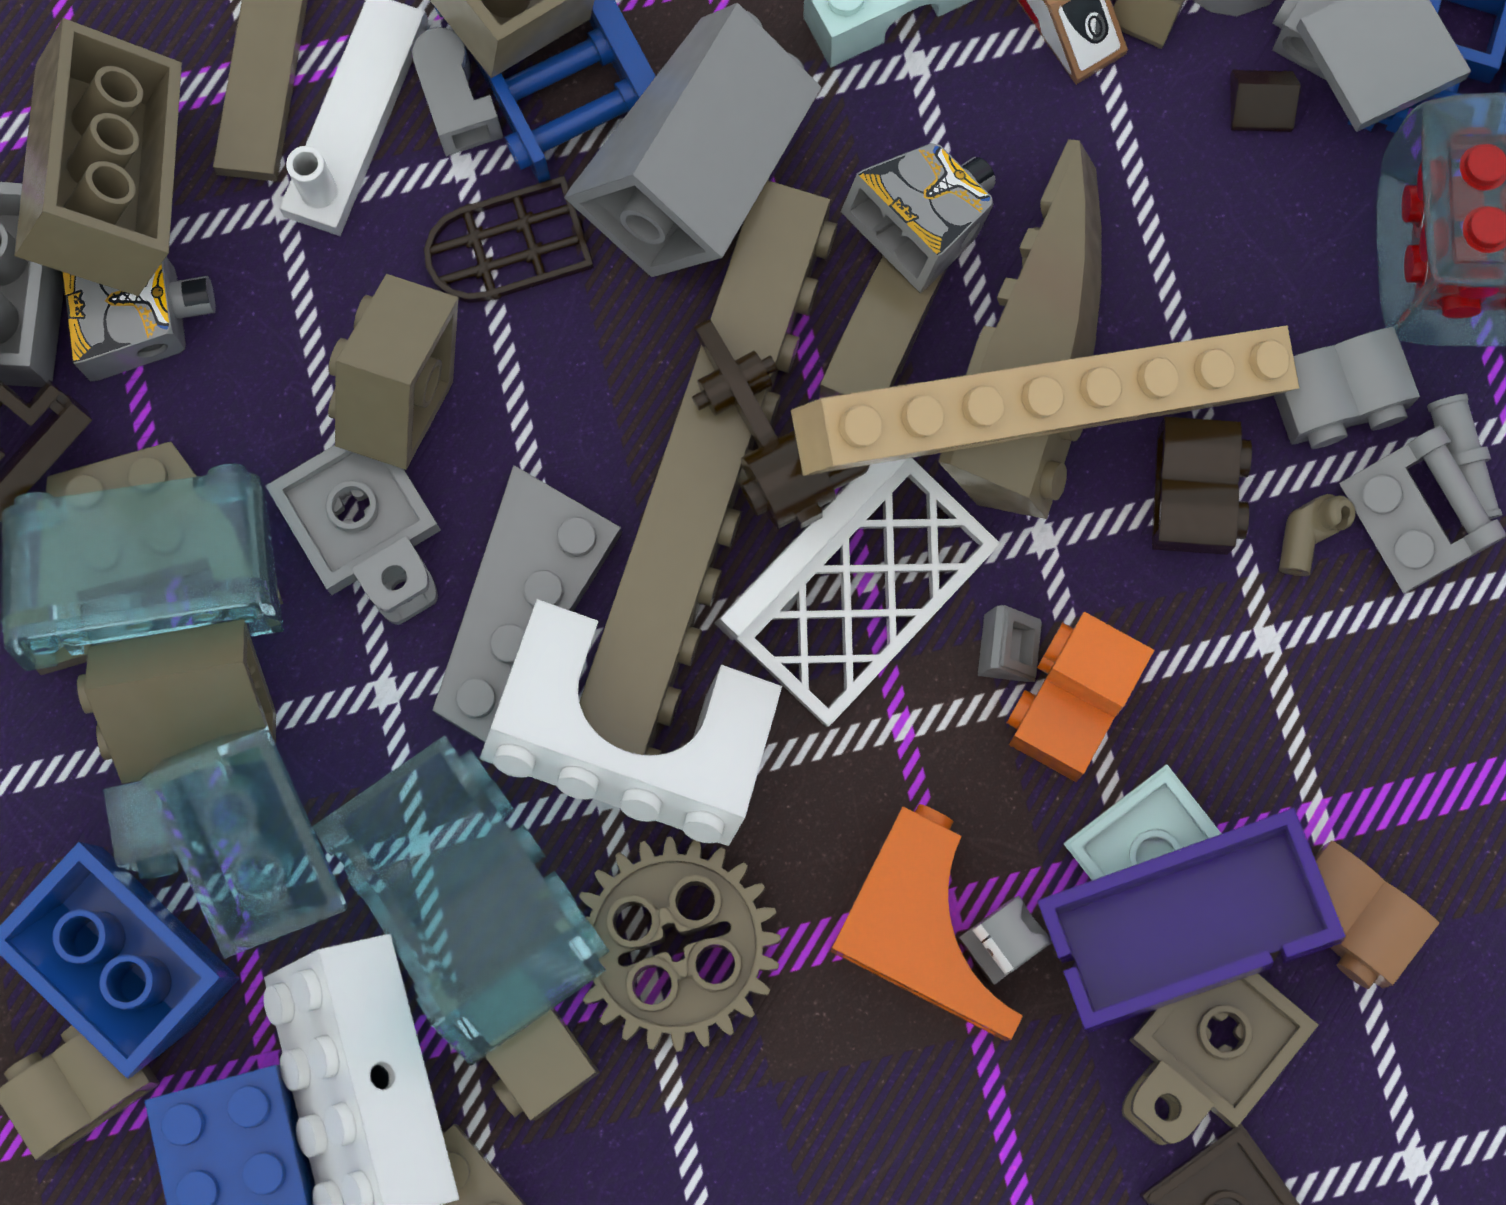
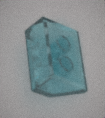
M267 726L224 735L163 759L142 777L224 959L347 910L346 901Z

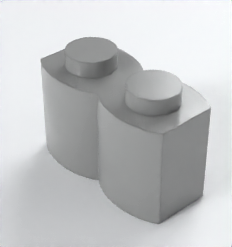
M1394 327L1372 331L1333 346L1293 356L1299 389L1274 395L1291 445L1309 441L1311 449L1329 446L1345 439L1348 436L1345 428L1368 422L1371 430H1379L1395 425L1408 417L1405 410L1410 408L1420 397Z

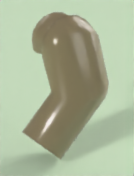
M1325 494L1292 511L1286 521L1279 571L1288 575L1309 576L1311 574L1315 544L1341 530L1349 528L1353 524L1355 508L1351 500L1345 496Z

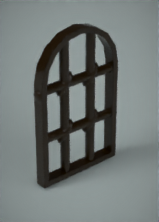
M565 176L477 203L466 204L441 217L430 230L424 247L426 269L436 287L444 293L459 297L458 300L467 303L498 300L515 292L593 269V263L581 229L582 220L577 216L573 205L566 200L567 204L533 214V211L526 212L522 200L557 188H562L565 197L569 190ZM508 203H514L518 219L483 229V226L476 227L473 214ZM570 213L576 235L543 244L541 241L536 243L531 225ZM464 218L468 231L467 235L435 244L437 237L447 225ZM516 230V233L523 232L527 250L494 260L492 257L486 258L481 240ZM580 244L585 261L545 272L541 255ZM465 245L467 248L473 247L478 265L438 277L433 268L432 255ZM525 260L526 263H533L536 276L498 288L495 287L491 274L492 270ZM476 276V279L482 277L486 291L466 293L452 289L447 284Z

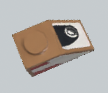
M1017 0L1075 84L1080 83L1127 54L1128 49L1111 0Z

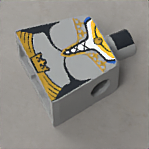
M930 143L857 173L841 213L921 293L978 236L994 205L992 196L988 191L993 189L995 185V175L991 166L980 157H973L960 165L941 145Z
M167 257L139 296L63 272L73 363L90 381L101 380L181 353L186 347L182 318L215 313L216 310L213 287L209 277L204 276L177 281L175 268Z

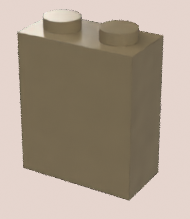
M245 618L89 646L86 674L79 675L77 678L78 697L84 713H94L97 721L96 736L100 754L104 760H113L122 784L276 756V710Z

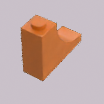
M918 804L915 812L902 807L831 952L1004 1041L1012 1040L1023 1015L1006 1006L980 982L960 950L951 923L949 878L955 851L962 836L950 830L953 824L952 819L930 807Z

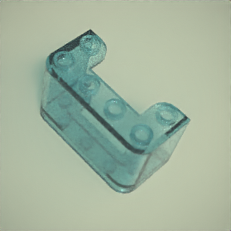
M444 735L313 825L312 828L325 850L331 856L334 854L345 866L344 870L349 876L348 881L367 903L385 935L391 934L394 949L416 984L413 986L419 996L416 1000L431 1025L472 1066L604 973L606 969L600 958L610 951L592 924L578 908L576 900L554 870L546 877L543 876L535 863L544 858L545 854L524 824L513 831L505 817L515 810L474 752L470 749L460 756Z

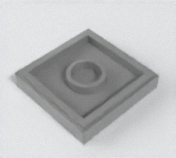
M1338 0L1302 17L1296 27L1356 132L1466 80L1471 72L1430 0Z

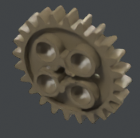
M667 837L663 855L654 856L649 845L643 841L640 842L639 849L641 861L632 864L622 853L619 852L615 855L621 872L615 878L601 870H597L594 873L598 882L604 888L600 896L587 892L580 893V899L592 911L590 917H573L570 919V924L586 932L585 940L570 944L567 948L568 952L572 954L586 956L587 964L579 967L571 974L574 980H593L595 984L582 999L586 1005L595 1004L602 1000L607 1002L608 1006L600 1019L604 1026L614 1022L620 1016L626 1019L622 1034L624 1040L630 1041L640 1028H644L647 1030L648 1049L655 1050L664 1033L671 1034L676 1052H683L686 1033L694 1032L699 1042L706 1048L710 1046L709 1027L717 1024L727 1035L731 1036L734 1034L733 1024L729 1015L735 1010L751 1019L755 1016L751 1005L746 1000L750 992L762 996L769 995L770 989L757 977L759 971L778 970L779 963L772 958L764 956L763 948L781 943V935L764 932L761 925L777 915L776 910L769 907L756 909L754 902L764 893L765 886L763 883L744 889L741 882L745 878L748 865L743 862L727 872L723 869L726 858V850L720 847L707 861L702 859L701 842L693 840L689 846L687 854L683 855L678 854L673 837ZM699 885L706 887L713 893L715 904L707 917L702 920L693 921L686 919L679 913L678 900L685 889ZM634 905L645 907L650 912L652 918L651 928L646 936L634 941L620 937L616 929V921L621 911ZM722 922H728L731 925L730 932L725 935L697 941L685 946V958L681 961L674 962L669 953H660L629 966H621L619 964V957L623 954L664 943L666 941L665 930L670 927H676L681 936H688ZM719 947L726 949L732 954L735 961L733 974L728 980L719 984L705 982L699 976L697 969L700 956L710 948ZM657 967L664 969L669 974L672 987L670 994L664 1001L650 1005L639 1000L635 984L638 976L648 968Z

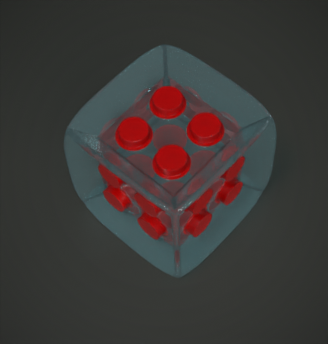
M1506 93L1462 94L1424 102L1407 115L1385 150L1376 206L1379 291L1385 327H1394L1400 341L1437 346H1506Z

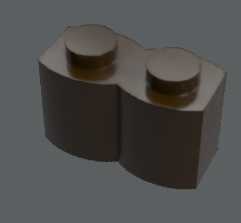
M1179 417L1163 418L1158 427L1156 443L1155 493L1152 521L1153 550L1228 555L1236 547L1237 539L1246 538L1249 526V503L1247 501H1239L1238 483L1239 477L1247 478L1249 476L1252 461L1251 440L1242 439L1241 422Z

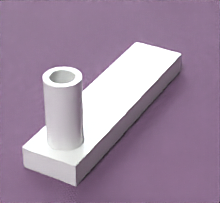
M394 0L365 1L305 146L294 149L287 158L286 167L292 179L279 207L285 218L341 236L413 61L412 49L414 43L421 33L425 31L429 22L424 10Z

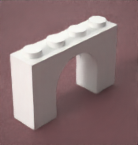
M537 599L480 759L494 764L497 769L507 775L514 777L529 776L557 786L560 791L570 797L584 800L592 798L620 808L624 814L639 821L655 820L683 830L687 836L703 843L718 842L729 846L747 813L782 686L721 665L705 696L693 739L689 743L675 751L661 755H640L624 751L608 743L594 731L582 712L578 697L580 674L598 620Z

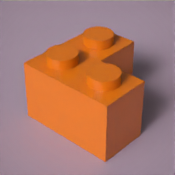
M1083 612L1074 628L1062 622L1037 667L1048 674L1037 695L1024 690L1006 722L1017 729L1009 745L1077 782L1085 773L1114 718L1126 704L1155 650L1086 612Z

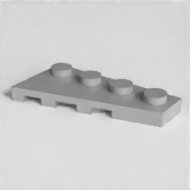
M513 465L433 707L436 715L481 742H486L536 600L539 599L574 612L622 535L621 527Z

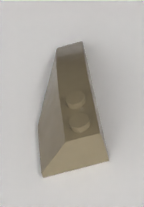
M1068 139L1040 202L1044 222L1041 227L1027 229L1019 247L1022 255V271L1018 279L1005 278L997 296L999 305L1005 306L996 327H983L976 342L966 375L1093 356L1101 294L1102 226L1096 167L1079 140ZM1083 429L942 452L938 462L978 506L1047 519L1053 500H1058L1065 488L1067 469L1064 463L1071 441H1077Z

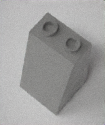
M738 3L706 15L691 30L573 183L564 198L651 277L720 259L727 251L822 87L804 70L803 64L795 56L787 53L763 29L759 19L752 13L744 10Z

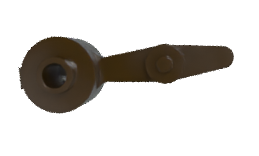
M710 319L694 326V331L715 369L712 373L697 380L701 392L692 396L697 409L700 411L709 406L716 416L735 406L759 447L757 450L741 457V463L747 479L739 482L741 490L754 514L758 517L766 512L777 529L795 520L802 529L821 519L823 512L820 507L836 499L834 490L864 475L870 465L803 476L795 430L778 438L754 396L772 386L769 374L778 370L773 358L768 356L761 360L758 354L752 351L734 360Z

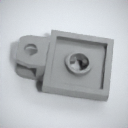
M333 445L266 485L267 490L331 595L358 580L379 612L395 625L406 622L437 602L438 592L436 584L414 546L441 530L404 469ZM353 495L358 501L369 498L370 505L364 510L365 516L361 520L354 522L351 519L344 521L338 519V515L345 510L342 500L346 496ZM406 581L403 587L394 590L397 584Z

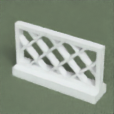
M913 458L871 464L864 475L847 483L836 495V499L829 502L822 509V518L806 526L714 623L731 640L735 639L825 727H829L1001 544ZM907 477L926 494L927 519L893 520L892 492ZM883 503V520H867ZM937 505L951 519H937ZM960 527L979 547L964 563L939 564L938 528ZM883 528L884 564L850 565L849 538L857 529ZM893 528H927L928 564H894ZM840 548V565H824ZM929 572L930 599L920 609H896L895 573ZM939 572H954L939 588ZM850 573H885L886 609L851 610ZM815 574H841L842 610L807 611L806 583ZM797 594V611H780ZM886 617L887 645L875 655H853L852 618ZM896 617H912L897 633ZM842 618L843 655L808 656L807 619ZM798 619L799 656L774 657L755 637L771 620ZM870 662L853 680V663ZM843 663L844 690L828 707L809 690L808 664ZM782 664H799V680Z

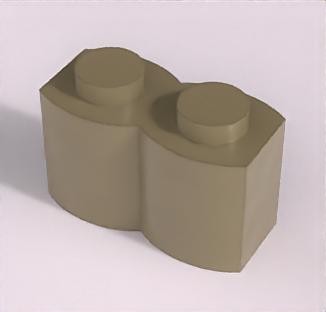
M71 1025L61 1034L65 1044L51 1055L43 1058L40 1052H35L21 1059L5 1071L4 1075L8 1082L0 1087V1104L34 1159L49 1160L157 1087L160 1083L149 1065H146L131 1078H126Z

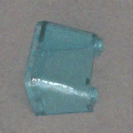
M224 464L209 469L208 475L55 498L49 493L42 492L17 496L14 499V505L2 511V630L4 648L25 671L58 666L56 653L63 646L73 656L85 654L84 645L172 632L227 622V620L233 621L245 618L246 623H249L252 636L283 632L265 490L261 478L257 474L246 472L244 465Z

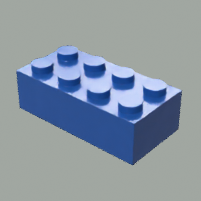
M280 1065L269 1066L144 1100L167 1205H313L315 1181L309 1157L303 1154L298 1144L296 1125L299 1117L293 1093L283 1082Z

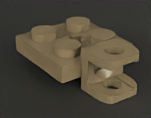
M1258 973L1155 1009L1129 1039L1130 1042L1154 1062L1146 1068L1126 1094L1122 1104V1115L1156 1145L1173 1144L1182 1141L1196 1129L1210 1110L1231 1128H1236L1319 1025ZM1229 1016L1237 1023L1232 1033L1239 1042L1234 1049L1228 1045H1222L1216 1049L1209 1042L1212 1033L1207 1027L1208 1022L1211 1018L1220 1022ZM1158 1097L1162 1098L1169 1107V1114L1165 1121L1159 1118L1155 1112V1102Z

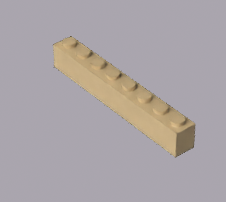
M1288 325L820 398L792 409L791 414L802 473L805 476L1258 400L1299 389Z

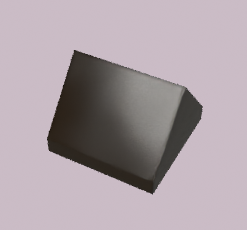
M1232 70L1230 73L1231 130L1292 132L1301 86L1294 72Z

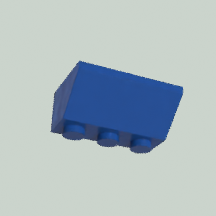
M78 842L0 925V955L126 1078L134 1076L191 1031L240 979L101 846Z

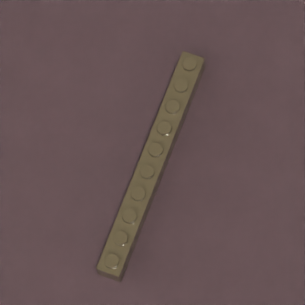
M767 180L743 222L710 320L734 360L752 351H755L761 360L768 356L773 358L778 370L769 374L772 386L754 395L772 427L781 397L780 394L774 393L772 390L779 370L789 373L792 368L800 337L791 335L798 313L808 316L811 311L819 280L810 278L817 257L828 259L838 224L829 221L830 199ZM702 345L579 701L586 720L599 736L619 749L640 755L662 754L661 750L652 747L660 724L670 727L675 718L682 690L674 688L673 685L680 664L691 666L695 658L702 630L693 627L700 604L711 607L714 601L722 570L713 568L720 545L732 546L742 511L733 509L740 488L739 482L747 479L741 463V457L754 451L752 449L755 440L735 406L715 416L709 406L699 411L692 399V396L701 392L697 380L715 371Z

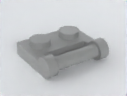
M1442 425L1423 433L1402 448L1339 483L1347 498L1353 503L1357 515L1403 593L1413 590L1506 537V532L1499 520L1491 521L1447 448L1451 440ZM1423 460L1426 462L1468 535L1453 544L1450 542L1408 471V468Z

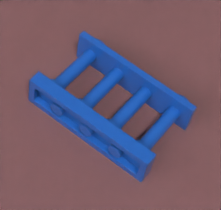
M594 0L589 20L593 30L587 32V40L506 79L503 78L501 73L491 78L473 56L512 131L511 134L504 138L514 161L520 170L530 166L539 183L551 180L544 152L624 113H628L656 77L615 0ZM435 8V10L437 11V13H438V15L440 16V18H442L443 16H442V15L439 13V11ZM597 62H600L602 66L612 63L620 78V81L614 83V91L531 131L516 101Z

